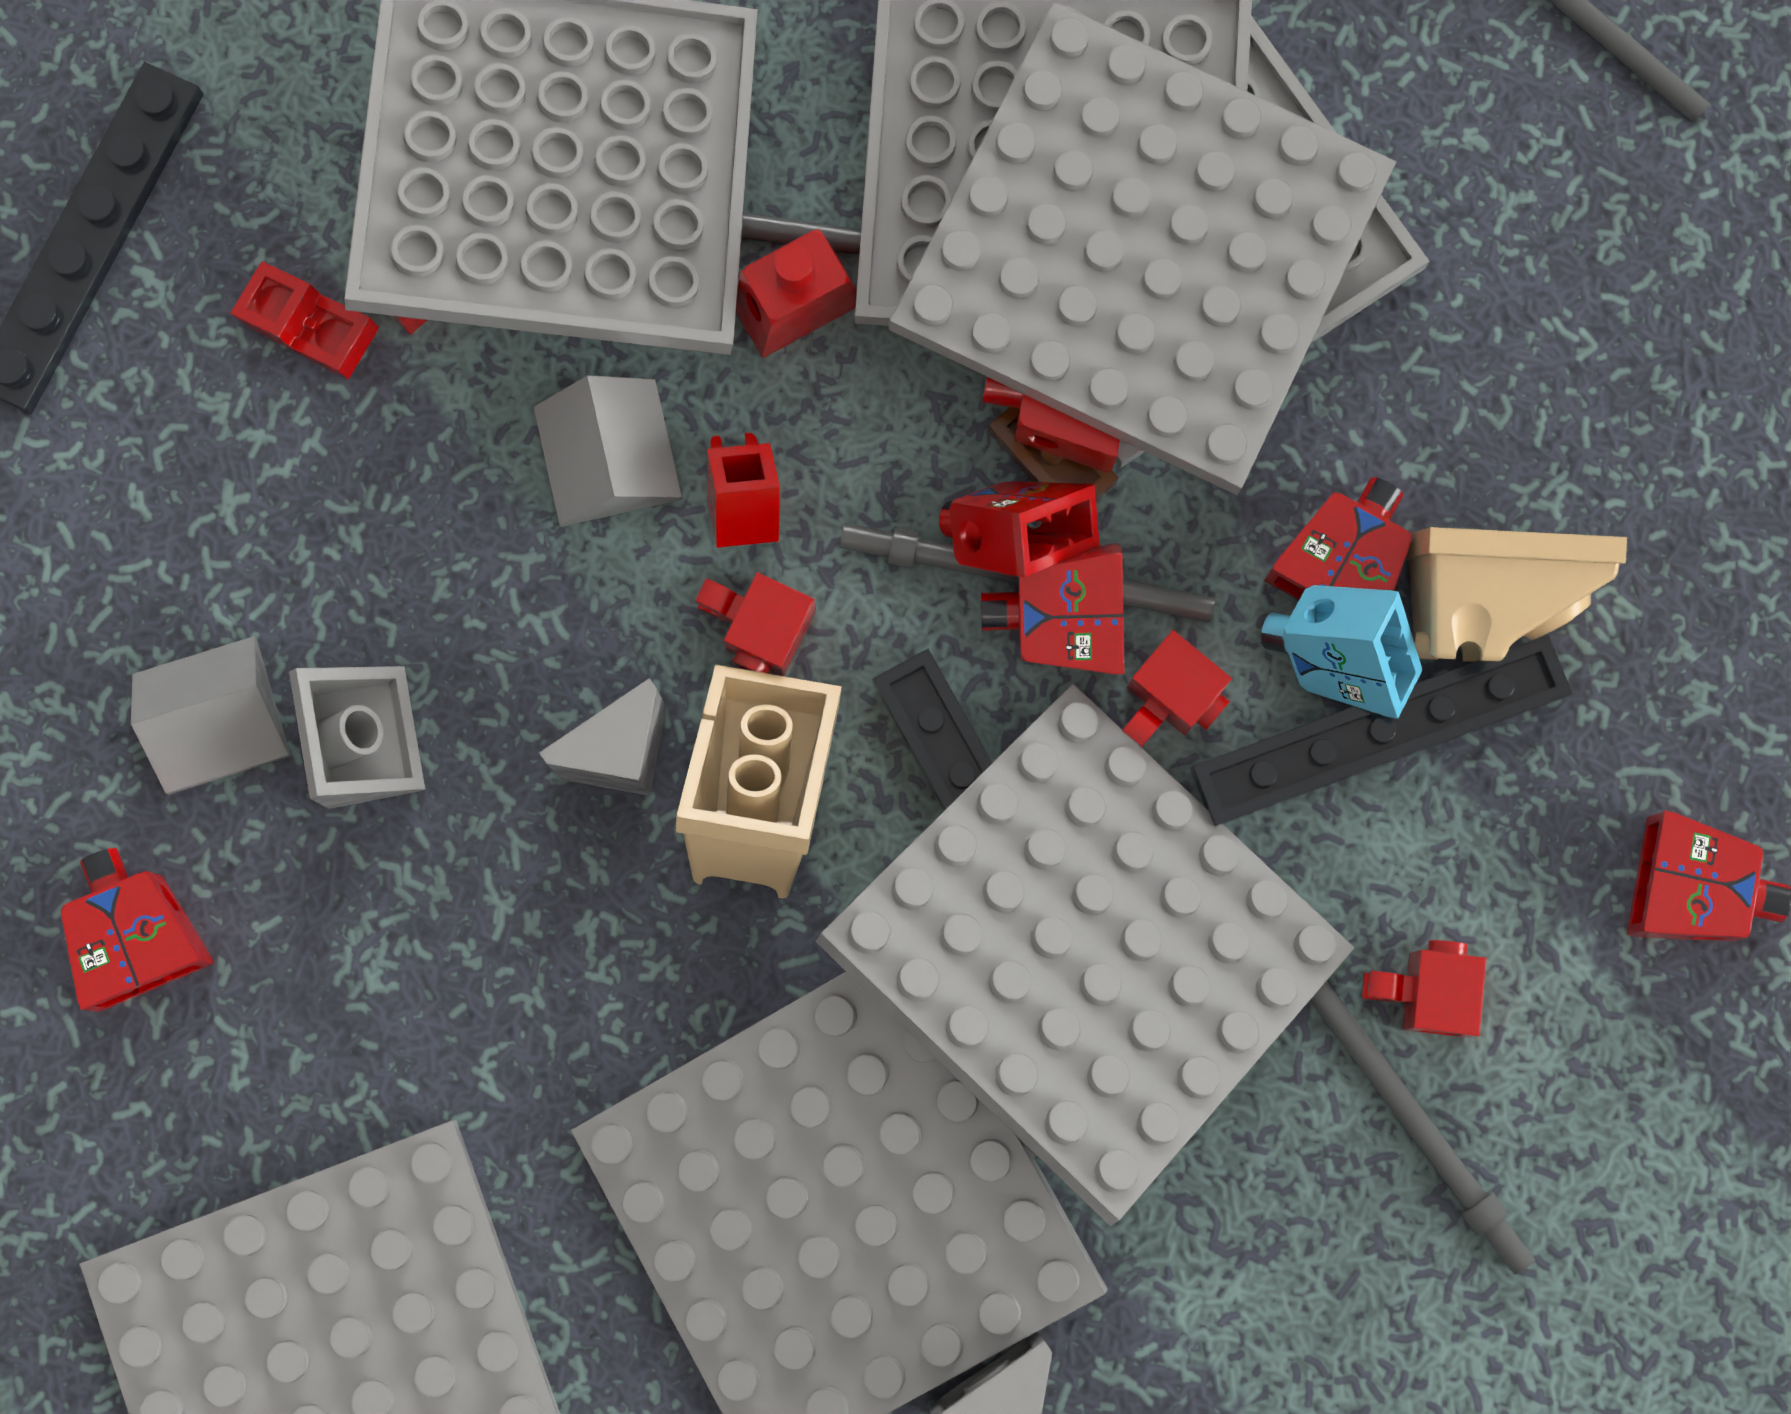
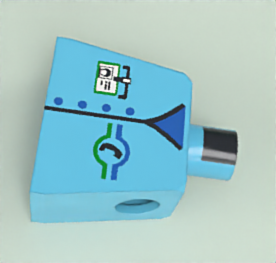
M1313 585L1304 590L1291 615L1271 612L1266 617L1262 627L1261 641L1263 647L1267 650L1289 654L1299 684L1306 691L1387 717L1399 718L1423 670L1400 594L1396 591Z

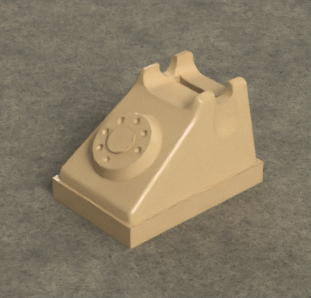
M1429 527L1411 533L1412 540L1405 560H1409L1413 640L1419 659H1455L1459 647L1462 652V661H1500L1506 656L1509 647L1522 636L1533 640L1562 627L1589 607L1591 604V593L1615 579L1618 574L1619 565L1626 563L1627 537Z
M715 665L703 711V719L700 722L676 816V832L683 833L695 883L702 884L703 879L706 877H722L766 885L777 892L778 898H787L803 855L808 854L838 714L842 686Z

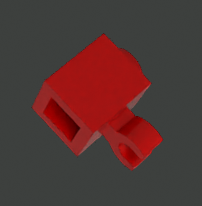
M751 432L745 433V445L723 447L720 436H712L710 449H707V493L716 548L779 542L780 484L770 443L758 444L756 436Z
M758 572L745 597L736 594L719 583L705 579L695 600V603L699 604L697 607L699 610L720 620L732 623L723 641L726 650L735 655L731 662L735 667L767 674L771 671L779 676H785L816 612L814 598Z
M1172 630L1132 677L1127 686L1145 704L1123 728L1122 732L1142 748L1165 720L1184 736L1195 723L1207 730L1230 703V700L1222 695L1221 692L1233 678L1176 631Z
M1429 940L1428 950L1421 949L1409 953L1407 975L1381 971L1364 972L1361 998L1404 1003L1402 1030L1462 1038L1480 1036L1487 958L1467 955L1468 944Z

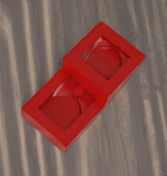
M263 261L259 264L230 312L235 319L348 380L380 328L370 317L360 312L345 310V305L321 295L310 283Z

